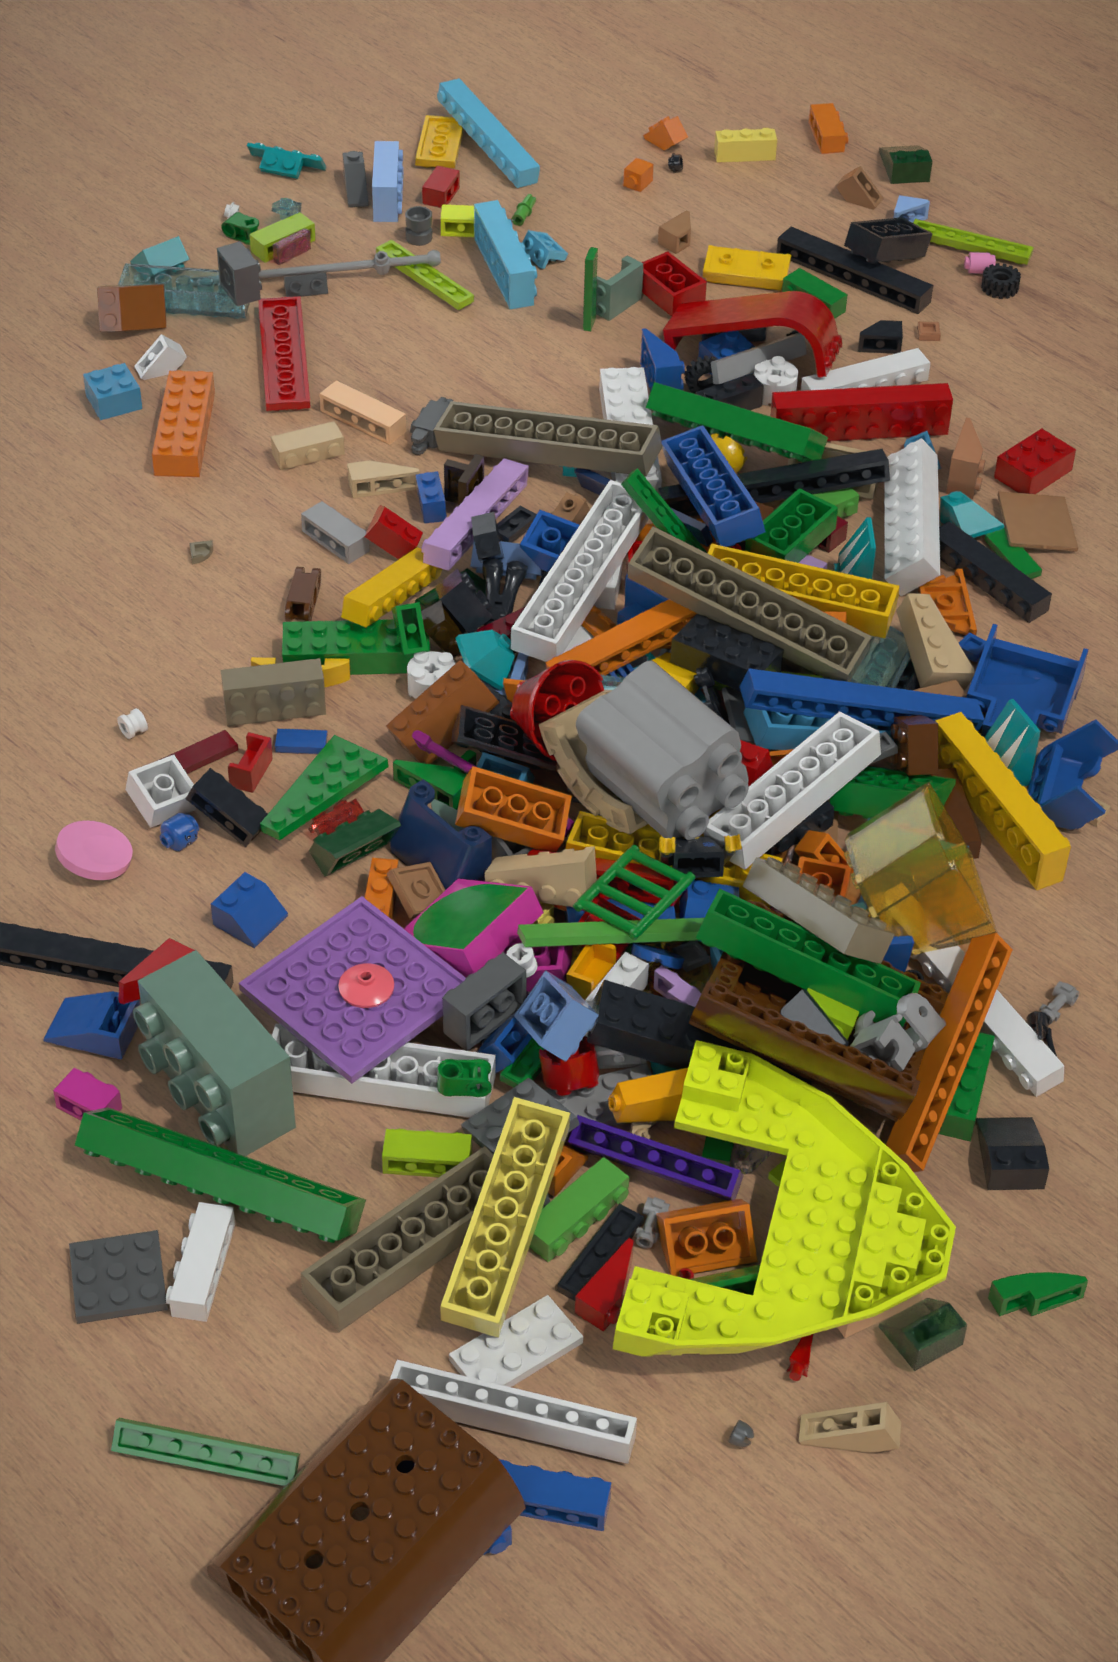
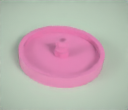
M77 821L65 826L59 832L55 845L56 856L66 869L78 876L92 880H109L122 875L128 869L133 854L131 843L123 833L110 825L97 821Z

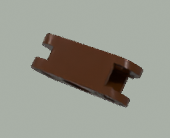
M296 567L285 606L286 622H292L293 619L312 620L321 586L320 568H313L311 573H305L304 567Z

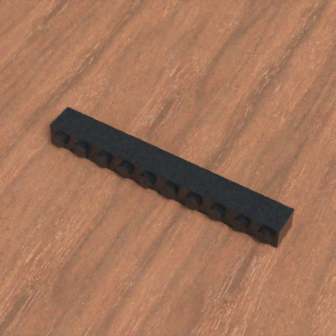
M883 449L736 474L753 500L758 503L788 499L799 488L810 494H817L890 481L889 460ZM680 484L658 488L659 495L670 508L687 516L698 515L697 510Z
M0 922V965L119 987V981L154 951L142 947L137 948L119 943L95 940L93 938L78 937L66 933ZM206 960L231 989L234 983L232 965Z

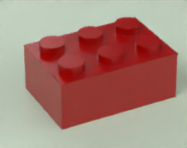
M667 251L641 262L643 263L642 293L671 317L680 303L706 301L707 281Z
M1041 428L997 456L994 478L1018 493L1037 494L1072 471L1076 449Z

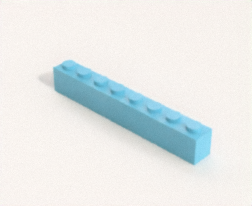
M459 78L439 83V91L437 93L439 103L445 107L448 113L454 117L458 124L463 127L517 188L538 183L540 165Z

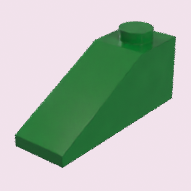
M395 760L393 762L394 781L410 789L413 785L424 779L434 788V799L458 810L463 781L467 774L447 766Z

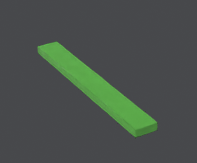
M704 918L656 919L636 940H632L626 931L606 921L518 925L517 934L524 947L699 940L696 939V936ZM628 920V921H630V922H632V923H634V924H637L640 920Z

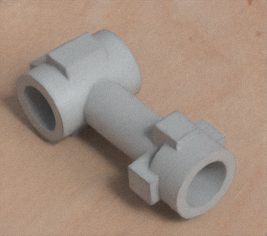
M1061 981L1057 983L1052 993L1055 996L1054 1000L1048 1006L1042 1004L1039 1008V1012L1045 1013L1048 1016V1025L1053 1021L1057 1022L1061 1015L1058 1011L1065 1003L1071 1006L1074 1005L1080 992L1076 990V987Z
M656 1197L647 1198L642 1214L648 1216L644 1227H638L635 1237H637L636 1243L640 1247L651 1248L653 1243L656 1244L659 1235L654 1232L657 1225L656 1214L668 1212L670 1204L665 1203V1200Z

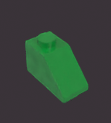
M420 602L393 607L392 614L395 631L403 655L428 651Z

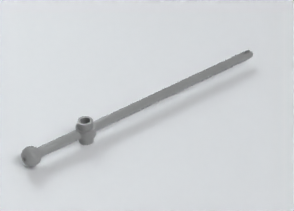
M431 250L427 255L389 258L386 252L379 251L375 254L374 260L261 270L259 272V279L375 268L378 274L385 275L389 272L391 266L428 263L435 267L441 263L440 252L437 250ZM219 274L194 276L190 278V283L192 285L220 283Z

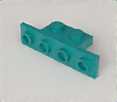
M258 142L255 144L247 143V148L252 156L262 157L259 166L261 172L298 179L302 166L326 170V165L319 155H307L297 150L287 151L278 146L272 148Z

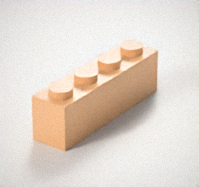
M335 381L320 393L321 412L389 445L406 432L405 413L341 382Z

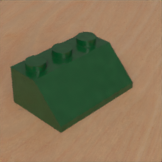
M377 809L372 813L370 810L361 813L356 818V821L350 824L346 821L335 828V832L329 835L326 832L318 835L313 839L314 843L309 853L324 877H327L390 844V840L401 827L400 822L381 809Z

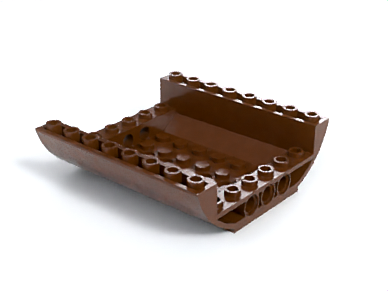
M748 899V902L801 926L785 914L770 910L761 902H753ZM723 951L700 995L689 1024L896 1122L905 1115L919 1088L920 1081L916 1077L926 1048L913 1053L904 1070L898 1071L889 1067L884 1061L872 1059L851 1046L855 1040L853 1036L855 1034V1025L847 1039L849 1044L845 1046L836 1042L827 1034H819L809 1029L802 1022L785 1018L780 1014V1011L803 988L792 983H785L767 971H759L752 964L741 959H734ZM882 960L881 964L921 982L918 994L927 999L938 1015H940L948 992L936 984H929L918 979L911 972H903L896 969L889 962ZM907 1021L903 1026L904 1030L911 1028Z

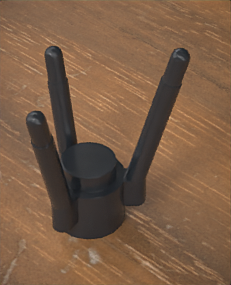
M1037 1011L1028 1014L1026 1023L1037 1034L1039 1040L1046 1038L1048 1048L1057 1057L1052 1039V1029L1048 1027V1016Z

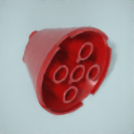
M565 660L556 663L529 680L522 681L517 685L510 716L546 757L557 761L554 754L550 756L546 749L539 724L604 691L601 682L603 678L593 666L583 661Z

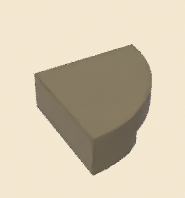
M213 540L189 543L192 564L205 561L213 552Z

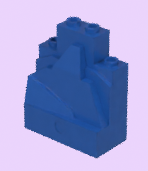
M993 624L967 693V698L977 699L981 711L986 713L982 724L981 736L985 738L1001 711L1011 699L1017 702L1037 727L1043 728L1048 732L1062 734L1073 701L1077 698L1084 677L1088 649H1083L1079 661L996 639L998 625Z

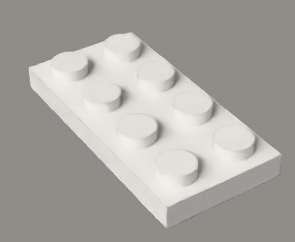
M547 1295L505 1320L499 1338L483 1333L449 1354V1361L460 1375L512 1387L583 1343V1335L550 1296Z

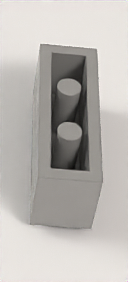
M323 501L301 513L302 531L346 563L350 564L370 552L369 540L364 537L367 531L361 529L349 518L344 517Z

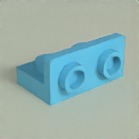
M528 230L522 242L525 253L529 254L530 259L541 269H545L549 260L565 261L568 255L554 239L544 232Z

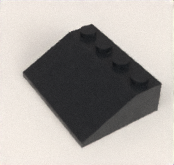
M461 705L452 730L451 742L463 748L471 747L480 750L482 753L502 756L511 762H522L528 764L533 769L556 770L557 761L546 757L516 721Z

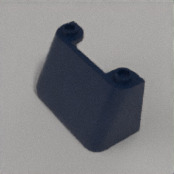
M424 779L413 785L408 792L398 818L401 827L390 840L391 852L406 866L431 862L445 890L457 879L485 881V872L492 863V836L476 826H469L459 832L456 831L427 806L435 798L434 788Z

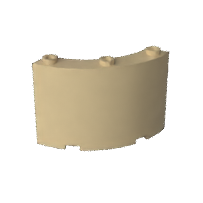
M604 690L539 724V728L549 755L554 754L560 766V769L557 770L574 796L593 815L600 814L607 820V825L621 832L631 834L648 823L633 811L632 806L625 804L589 771L585 759L587 746L579 738L576 728V720L581 711L600 696L612 691Z

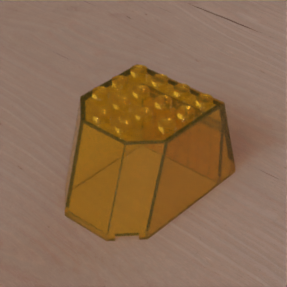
M930 783L922 785L847 834L845 843L848 851L844 853L845 859L849 867H853L854 873L850 874L855 888H860L861 895L868 907L866 909L869 912L868 917H874L887 924L886 929L894 933V936H912L914 946L910 956L970 943L971 939L992 933L998 934L972 853Z

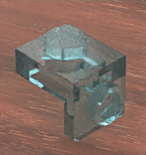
M281 198L279 201L272 203L271 212L280 214V218L283 220L301 212L302 203L289 198Z

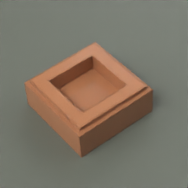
M918 322V340L940 341L939 322Z

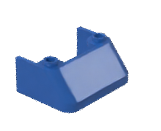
M1095 719L1048 744L1040 751L1028 787V794L1041 806L1042 811L1055 823L1056 827L1069 830L1080 829L1086 823L1105 814L1106 810L1082 789L1084 779L1093 777L1100 771L1102 758L1118 750V740Z

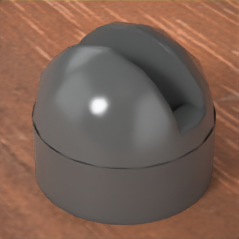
M738 1420L728 1442L737 1447H747L751 1444V1441L746 1437L754 1438V1431L747 1423Z

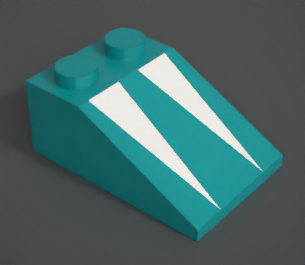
M866 517L839 552L838 563L833 564V571L872 579L876 544L871 517Z
M1011 699L1001 711L985 739L991 749L1000 756L1005 766L1013 772L1014 777L1025 787L1030 784L1041 731L1017 702Z

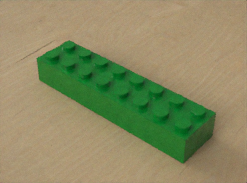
M656 382L653 384L646 405L647 409L653 411V416L661 418V420L673 424L675 422L689 429L703 425L709 435L719 434L718 436L723 439L727 436L742 445L754 446L762 451L774 452L788 459H797L799 462L821 459L828 439L827 436L808 427Z
M720 888L696 936V939L701 940L704 945L712 948L716 947L734 959L748 962L755 969L767 971L785 983H792L806 991L810 988L859 1011L858 1017L873 1011L876 1015L872 1021L876 1023L896 1015L898 1000L910 993H918L921 982L883 964L845 955L809 930ZM903 1017L898 1022L902 1026V1028L906 1022V1019Z

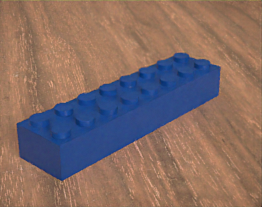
M703 425L661 441L667 465L703 522L708 526L718 545L732 547L738 542L755 538L765 532L759 507Z

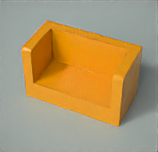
M612 944L585 945L567 972V984L572 986L584 1000L588 998L616 964V947Z

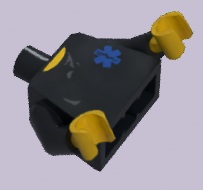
M740 834L724 836L725 845L723 847L719 846L711 837H698L687 840L684 837L663 838L661 836L659 837L660 862L668 866L672 865V868L684 874L688 872L693 873L696 878L723 877L724 864L729 862L735 851L742 849Z

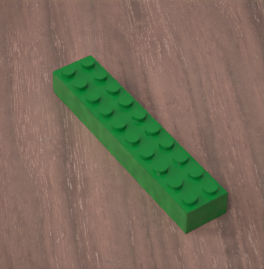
M109 1107L83 1113L74 1145L84 1149L83 1153L93 1157H100L101 1155L110 1158L109 1162L111 1164L132 1166L135 1168L134 1171L141 1175H157L161 1177L160 1181L169 1185H177L179 1183L187 1186L186 1190L188 1192L203 1195V1193L212 1195L213 1200L218 1203H234L239 1205V1210L243 1212L266 1215L265 1219L270 1222L282 1223L283 1221L292 1224L293 1230L302 1233L314 1232L319 1234V1239L330 1243H335L340 1239H345L357 1233L366 1199Z

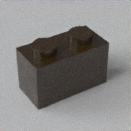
M440 600L421 611L424 630L444 652H448L455 657L460 654L455 638L468 632Z

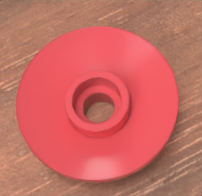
M364 963L355 965L347 969L339 980V993L341 997L350 1005L359 1008L379 1006L385 1003L394 991V979L391 973L384 967L376 964Z

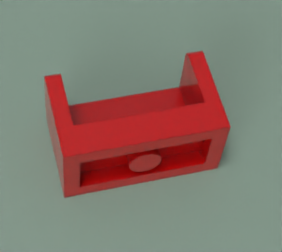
M436 166L422 186V203L442 208V205H448L460 188V170Z
M248 732L246 735L247 750L239 764L230 763L228 765L229 783L236 789L253 793L273 760L270 737Z

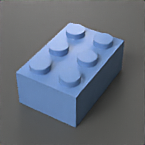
M545 971L514 1017L542 1048L567 1061L577 1051L580 1041L585 1034L594 1027L598 1014L572 986Z

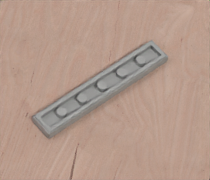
M796 333L712 361L713 384H721L753 373L756 364L771 360L775 356H781L785 361L806 355L805 337L801 333Z

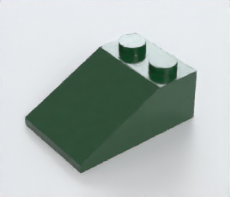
M918 145L879 147V153L891 184L930 182L933 161L929 150Z

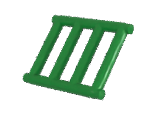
M632 845L573 904V908L578 912L582 909L626 931L632 940H636L691 885L696 877L691 872L684 874L640 852L638 846ZM634 860L677 883L669 891L625 869V867ZM617 876L661 900L654 907H651L608 884ZM601 893L644 915V917L637 924H634L591 901Z

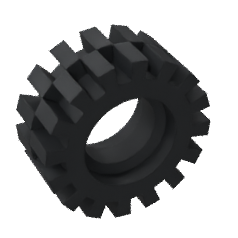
M996 263L995 266L991 264L983 271L982 291L986 292L988 296L992 294V298H996V296H999V299H1003V297L1008 299L1010 296L1014 297L1019 290L1021 273L1018 272L1017 268L1013 269L1012 265L1007 267V264L1004 263L1003 266H1000L999 263Z
M708 355L704 356V359L697 357V362L692 360L690 362L692 366L687 365L684 378L691 393L695 394V392L719 385L713 384L712 375L706 380H698L702 375L712 373L711 362L718 360L715 357L711 356L710 359Z

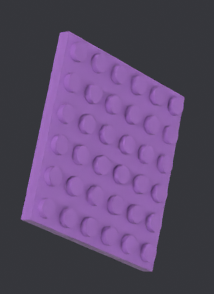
M361 896L239 982V990L352 1084L442 1017V997H444L447 991L456 988L464 982L466 977ZM364 963L384 967L391 973L394 979L393 994L385 1003L376 1007L359 1008L350 1005L339 993V980L347 969Z

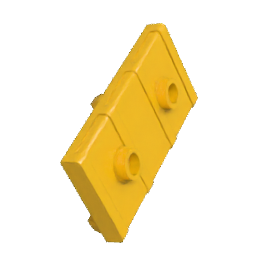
M709 245L703 268V277L706 278L707 282L781 290L783 278L789 272L791 255Z

